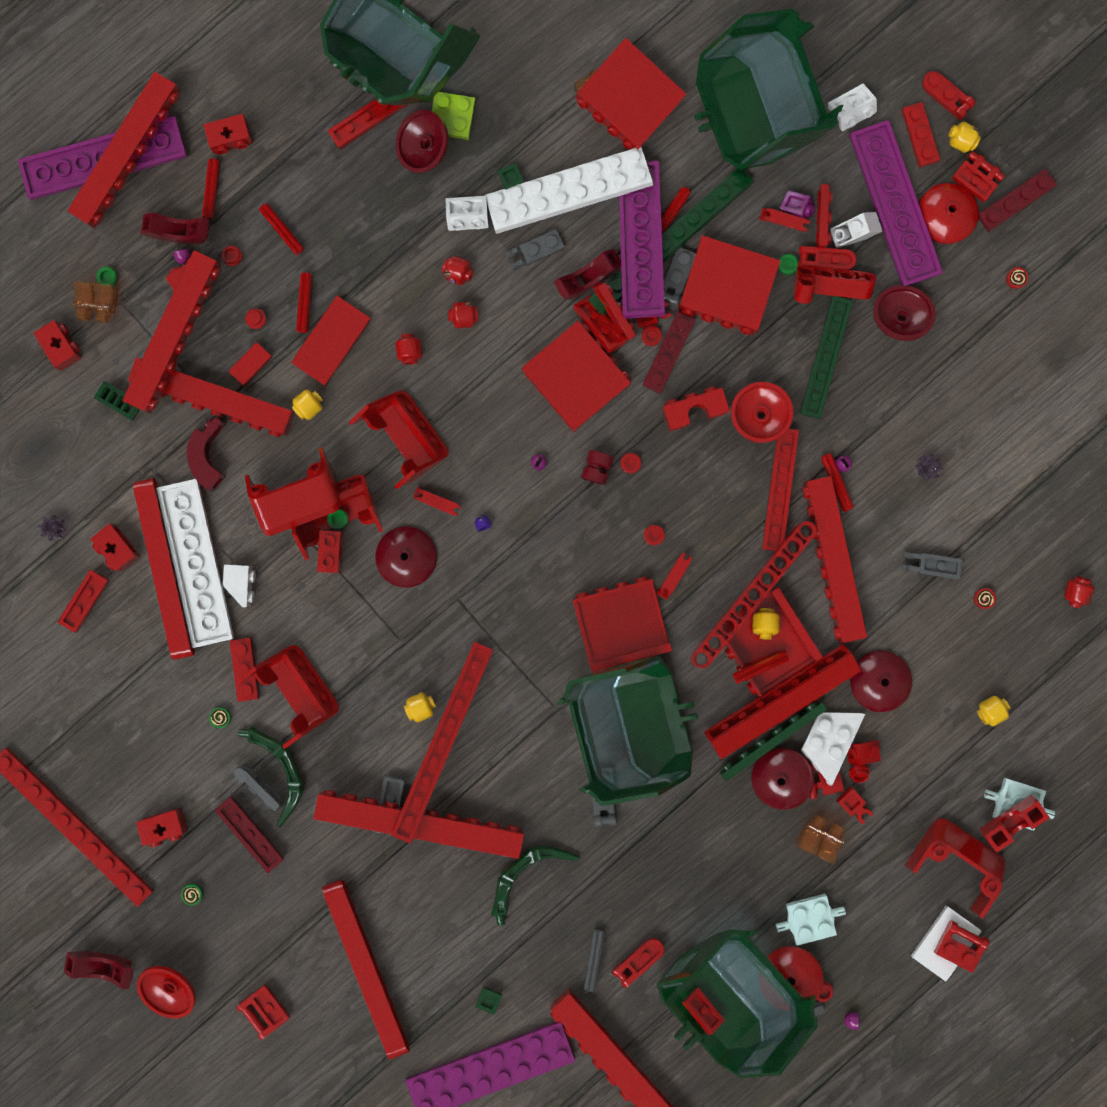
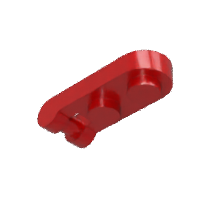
M937 71L927 73L922 80L924 91L959 120H962L966 116L967 110L972 109L976 104L972 97L965 95ZM957 100L962 104L960 107L955 105Z
M808 246L799 247L800 261H798V266L810 265L850 270L856 263V256L851 250ZM814 255V261H808V256Z
M658 938L647 939L626 959L615 966L611 973L621 980L624 988H627L661 958L664 953L662 942ZM629 968L632 973L627 975L624 970Z

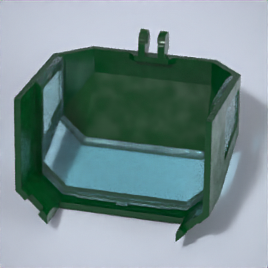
M333 0L320 23L324 55L331 60L330 64L340 69V76L350 79V84L355 87L360 85V88L364 91L372 92L376 95L375 99L383 105L431 102L432 98L465 63L481 37L480 34L476 32L474 27L467 30L450 23L444 35H442L403 5L404 0Z
M794 9L743 15L705 49L699 57L696 86L705 111L698 112L694 118L696 121L709 119V123L699 126V132L713 130L723 160L741 170L773 164L818 140L836 127L837 116L843 108V105H839L827 114L800 39L814 28L815 25L809 21L805 23L798 17L799 13Z
M659 655L613 666L568 682L566 691L557 705L569 703L589 780L588 784L578 788L584 794L588 793L595 798V802L605 806L660 796L691 777L693 750L685 721L697 719L699 716L698 713L684 716L682 709L692 708L696 704L695 701L680 704L673 673Z
M731 929L716 933L681 954L656 983L662 1002L684 1025L673 1037L678 1041L689 1031L692 1036L682 1046L686 1051L698 1041L717 1064L740 1078L779 1076L818 1027L817 1017H815L814 1013L816 996L802 997L748 937L755 935L757 930L742 931ZM694 988H699L725 1019L712 1035H708L682 1004V1001Z

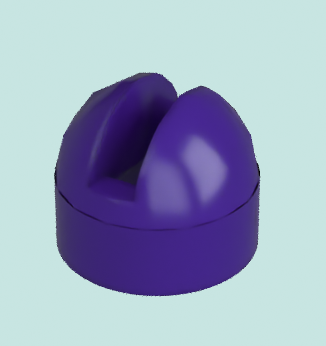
M482 515L483 519L476 517L475 527L478 532L492 527L488 516Z

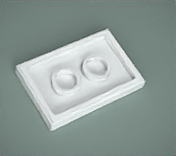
M947 905L911 954L912 958L944 981L948 980L958 966L934 953L949 921L957 922L958 926L977 936L981 933L979 928ZM955 933L951 937L968 947H971L973 942Z

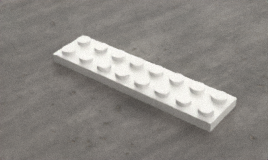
M640 147L639 149H630L521 183L507 190L502 189L489 193L485 196L495 232L498 234L653 186V182L642 148Z
M193 479L156 488L192 648L234 639L199 482Z

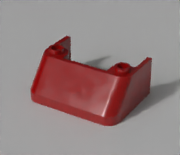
M399 390L367 404L349 421L350 425L365 420L368 427L376 431L384 428L406 459L401 465V472L404 478L394 486L396 489L416 480L448 456V448L411 396L405 391Z
M322 447L318 448L321 461L310 465L307 470V478L269 491L266 485H254L250 476H245L248 498L259 526L265 535H275L334 513L341 507L334 470Z
M355 475L337 482L341 499V507L339 509L344 510L348 514L349 521L359 518L362 524L370 525L375 522L379 533L382 532L380 515L365 476ZM328 515L291 528L292 536L305 561L309 559L307 547L315 546L319 543V531L332 528L327 521Z
M290 645L257 664L238 679V682L241 683L254 675L262 685L267 686L275 682L297 716L290 723V728L295 737L282 745L284 749L323 724L339 711L338 702L304 652L296 645Z
M938 818L932 823L905 866L914 873H917L927 857L941 862L952 852L985 874L980 882L981 893L970 908L971 911L983 919L1001 892L1006 866L1005 860L1001 855L947 819Z

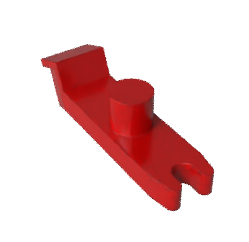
M762 208L759 220L775 223L801 232H807L808 229L803 227V225L810 224V221L771 208Z
M417 487L413 499L448 514L459 515L454 511L455 508L461 509L459 504Z
M684 552L678 557L656 593L665 600L672 594L692 560L691 556L684 560Z

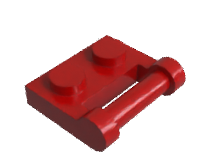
M950 920L934 953L973 973L990 940L984 936L979 937L958 926L957 922ZM955 933L977 945L975 949H972L952 939V935Z
M266 983L236 1006L239 1012L242 1011L257 1031V1036L260 1040L264 1039L291 1017ZM252 1004L268 1027L265 1028L248 1005Z

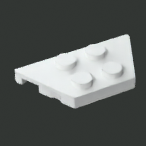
M823 712L816 718L801 751L812 761V765L822 774L828 785H833L865 714Z

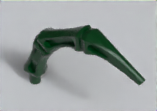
M250 726L249 730L239 729V737L248 738L247 741L268 750L272 755L276 756V759L285 769L287 785L289 787L287 788V802L277 822V826L281 827L297 806L304 791L302 786L304 782L296 767L290 748L284 749L282 747L284 745L283 742L266 735L253 726Z
M536 845L534 848L530 847L519 859L503 870L501 877L497 880L496 895L491 915L496 917L497 925H505L504 915L508 912L509 894L513 882L522 870L529 865L535 864L536 861H543L549 858L578 861L580 856L543 845Z

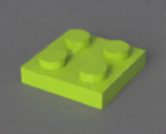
M438 92L434 96L432 112L443 119L447 127L448 137L469 140L475 98Z

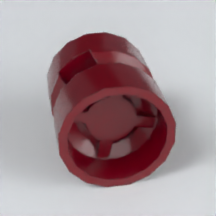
M589 450L586 458L588 465L584 466L580 478L596 484L606 485L609 476L607 470L611 469L614 457Z

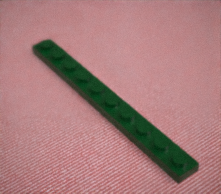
M737 168L662 234L663 263L753 184V179L743 170ZM622 270L606 283L612 288L614 292L612 296L616 302L622 299ZM596 293L593 294L588 301L603 316L607 311Z

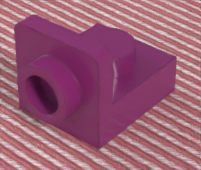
M788 190L780 210L808 220L814 213L815 204L810 196Z

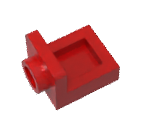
M871 740L862 743H852L847 752L848 763L852 765H865L881 761L879 741Z

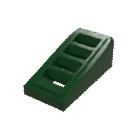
M103 381L94 396V399L132 421L140 410L132 406L129 413L125 412L129 406L126 402H124L121 409L118 408L126 393L106 381ZM118 393L119 395L117 396L116 400H115L114 403L112 404V403H111L112 399L114 398L115 394Z

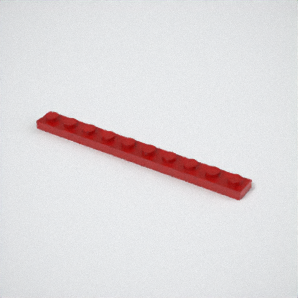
M476 642L473 643L391 836L411 844L492 654V649Z
M5 748L0 753V773L123 894L139 907L154 890L9 748Z

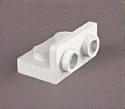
M864 83L828 102V109L830 111L839 105H843L842 111L837 116L841 131L853 127L877 112L876 97Z
M486 196L446 198L448 230L459 231L488 228Z

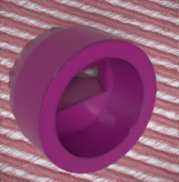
M189 248L173 252L176 262L182 265L186 264V261L191 257Z
M542 454L534 455L531 459L532 468L537 471L544 470L547 466L546 457ZM539 457L543 458L539 467L535 466Z
M846 455L838 457L835 461L840 472H847L852 467V460ZM841 459L845 460V462L849 466L848 468H846L845 464L841 461Z
M852 1012L845 1016L844 1022L847 1028L858 1030L859 1013Z

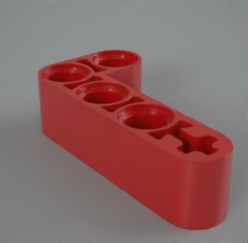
M800 265L797 267L793 284L794 299L803 304L812 302L813 294L870 299L877 277L872 273Z

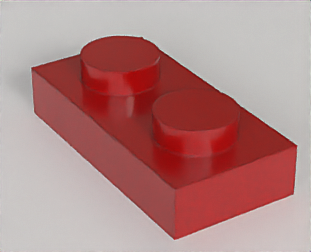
M694 988L682 1001V1004L708 1035H712L725 1021L699 988Z

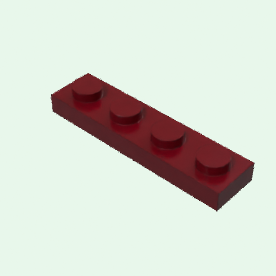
M1044 169L978 214V219L987 232H990L1052 190L1057 184L1048 171Z
M677 311L644 380L643 387L661 394L695 319Z
M232 796L214 810L267 874L285 859Z

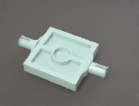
M1004 778L999 792L996 793L986 789L985 793L987 794H984V798L995 801L996 806L992 817L996 818L1030 795L1034 796L1044 807L1043 800L1046 791ZM1044 808L1046 813H1050L1048 814L1050 819H1053L1055 811Z
M826 894L786 903L787 921L776 923V928L778 932L790 929L796 945L835 936L837 934L834 926V917L846 915L845 908L842 906L832 909L829 906Z

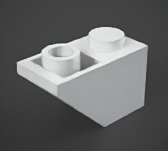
M868 212L849 219L831 228L830 231L836 248H840L868 239L882 232L877 213Z
M224 565L223 586L242 607H251V603H254L255 593L252 591V583L256 579V572L253 570V566Z

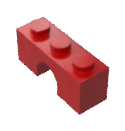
M714 386L705 389L704 394L697 395L695 392L686 395L685 400L678 401L677 399H672L665 402L666 406H663L662 411L669 432L691 424L688 412L693 407L702 408L708 420L728 414L730 410L723 388L717 389Z
M1030 795L979 828V830L997 853L1014 842L1012 837L1016 832L1026 827L1034 829L1050 817L1040 802Z

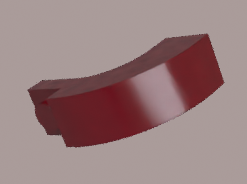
M151 212L143 214L140 235L182 244H204V240H206L210 231L208 226L209 219L200 217L184 220Z
M614 249L604 251L583 268L574 273L559 277L553 283L564 300L568 298L572 300L593 289L592 286L598 282L603 283L621 269V260Z
M217 417L210 419L205 424L204 431L195 428L187 446V461L192 475L204 488L211 492H214L226 477L213 466L209 457L211 443L226 425Z
M88 951L67 952L64 973L72 979H103L112 982L120 989H129L130 982L133 979L131 961L113 954Z

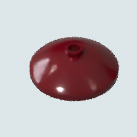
M419 110L410 114L402 122L396 136V153L400 163L406 169L415 173H426L434 169L445 156L448 147V131L446 124L439 115L429 110Z
M898 285L884 290L877 297L873 307V316L879 329L887 336L901 341H913L922 338L931 330L935 322L936 311L933 302L924 292L912 286Z
M403 526L389 531L382 537L376 549L375 561L379 573L387 582L397 587L410 588L422 584L431 576L436 566L437 552L433 541L425 532L414 527ZM403 553L408 554V559L405 561L401 559Z
M873 651L862 656L857 661L861 672L850 678V687L853 696L859 704L874 712H889L897 709L907 700L912 689V675L908 665L902 658L888 651ZM884 678L887 679L886 686H882L881 681Z
M774 748L756 761L752 770L751 781L754 792L764 804L774 809L788 810L800 806L810 796L814 785V774L808 760L799 752L789 748ZM784 778L786 783L781 785L778 783V779Z

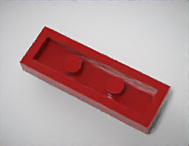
M923 102L904 107L901 112L918 167L921 168L938 163L940 157Z
M821 184L817 191L816 247L826 248L827 244L831 242V232H828V224H831L832 212L829 211V204L832 203V191H829V184Z
M602 282L592 286L614 325L625 339L631 340L636 336L633 331L635 327L629 319L623 318V307L613 298L614 292L612 288Z
M590 295L574 304L573 309L606 351L611 353L625 345L626 339L606 314L602 316L589 303Z
M89 570L57 623L74 633H78L110 580L94 570Z
M252 638L231 640L230 649L237 701L260 699L258 682L254 675L241 683L238 682L240 677L255 666Z

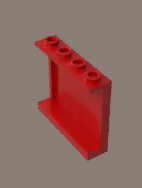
M625 38L577 92L575 99L582 109H587L592 114L593 119L597 123H602L608 128L607 131L614 138L618 137L623 142L622 145L625 149L630 150L634 148L639 149L673 109L683 100L686 93Z
M702 236L678 310H681V313L686 316H700L701 320L708 323L713 321L721 323L720 326L727 329H732V327L740 329V332L745 335L756 334L780 260Z
M579 321L575 322L521 368L524 375L573 433L631 385L629 381L631 378L627 372L619 370L616 366L618 364L616 359L611 354L607 355L603 351L604 347L598 339L594 340L590 335L591 330L585 323L581 324Z
M646 576L635 579V584L628 585L626 581L615 584L616 589L608 590V587L596 589V594L588 596V592L576 595L577 599L573 600L591 672L672 651L664 627L653 579L648 580Z
M775 587L765 596L726 644L727 649L724 650L730 660L734 659L738 666L735 667L737 671L779 652L785 651L789 657L787 662L747 680L749 682L746 685L752 695L756 694L758 697L763 696V693L810 663L817 662L823 658L779 587ZM744 608L737 611L736 614L742 616L745 611ZM758 609H774L775 613L780 617L779 633L773 635L772 639H760V635L753 632V615L758 612ZM725 621L722 627L725 632H729L732 626L730 622Z

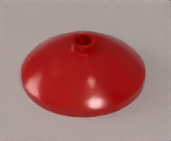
M954 183L938 184L930 188L919 201L930 238L935 242L941 244L960 242L972 233L977 224L979 214L977 202L973 195L961 185ZM949 207L954 208V213L949 211Z
M769 382L752 383L739 391L734 398L731 407L732 423L737 432L751 442L769 443L775 441L787 432L792 423L793 405L791 399L782 388ZM764 413L765 418L760 419L758 414Z
M786 946L773 951L767 957L786 979L790 977L795 979V983L791 985L802 997L815 995L816 1000L818 999L823 988V971L818 960L810 952L800 947ZM761 971V985L768 999L782 1009L791 1010L790 1002Z
M165 966L149 967L140 974L137 980V992L140 999L150 1010L160 1016L172 1019L187 1016L195 1006L196 994L193 986L183 974L175 969Z

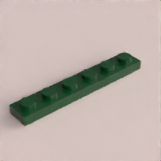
M832 296L800 410L801 415L821 419L853 303L852 300Z
M813 701L805 707L806 711L800 715L796 713L788 719L789 723L784 727L782 725L776 727L771 731L772 735L770 737L759 739L755 743L756 747L750 751L746 749L738 755L739 759L735 762L729 761L724 764L719 774L727 782L825 712L827 708L819 701L817 703Z

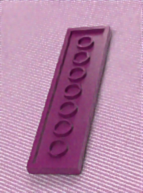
M175 116L161 122L157 135L153 139L151 138L147 145V151L143 156L139 157L133 172L187 158L180 127ZM116 132L18 159L28 199L35 200L82 187Z
M889 120L850 133V141L901 285L909 286L941 275L943 271Z
M659 161L646 162L653 186L619 196L623 318L626 319L665 316Z
M554 1022L406 1078L405 1082L415 1107H456L575 1062V1057L562 1023Z

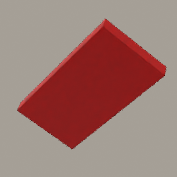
M336 296L291 363L326 386L371 321V318Z

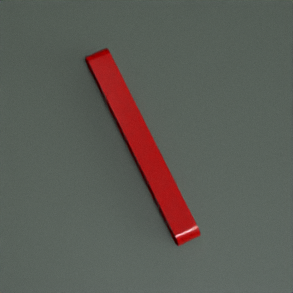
M155 478L134 482L133 491L171 658L177 660L194 656L195 648H192L160 507L156 489L158 488V483Z
M805 521L793 528L690 655V662L694 667L706 668L713 662L816 534V526L812 522ZM802 526L807 527L809 530L807 537L801 534ZM789 542H793L796 545L794 553L788 549ZM777 557L783 561L782 568H778L775 565ZM764 573L770 576L769 584H765L762 581ZM751 589H754L758 594L756 600H752L749 597ZM738 605L743 606L745 610L742 616L736 614V607ZM725 621L731 623L732 627L729 632L723 630L722 626ZM712 637L717 638L719 642L715 649L709 644ZM699 653L704 654L706 658L702 665L696 661V656Z
M340 879L323 886V895L387 1057L391 1060L410 1052L406 1035L344 880Z

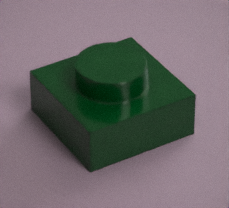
M516 163L497 171L505 190L524 183Z
M483 986L475 1007L494 1015L502 998V993Z

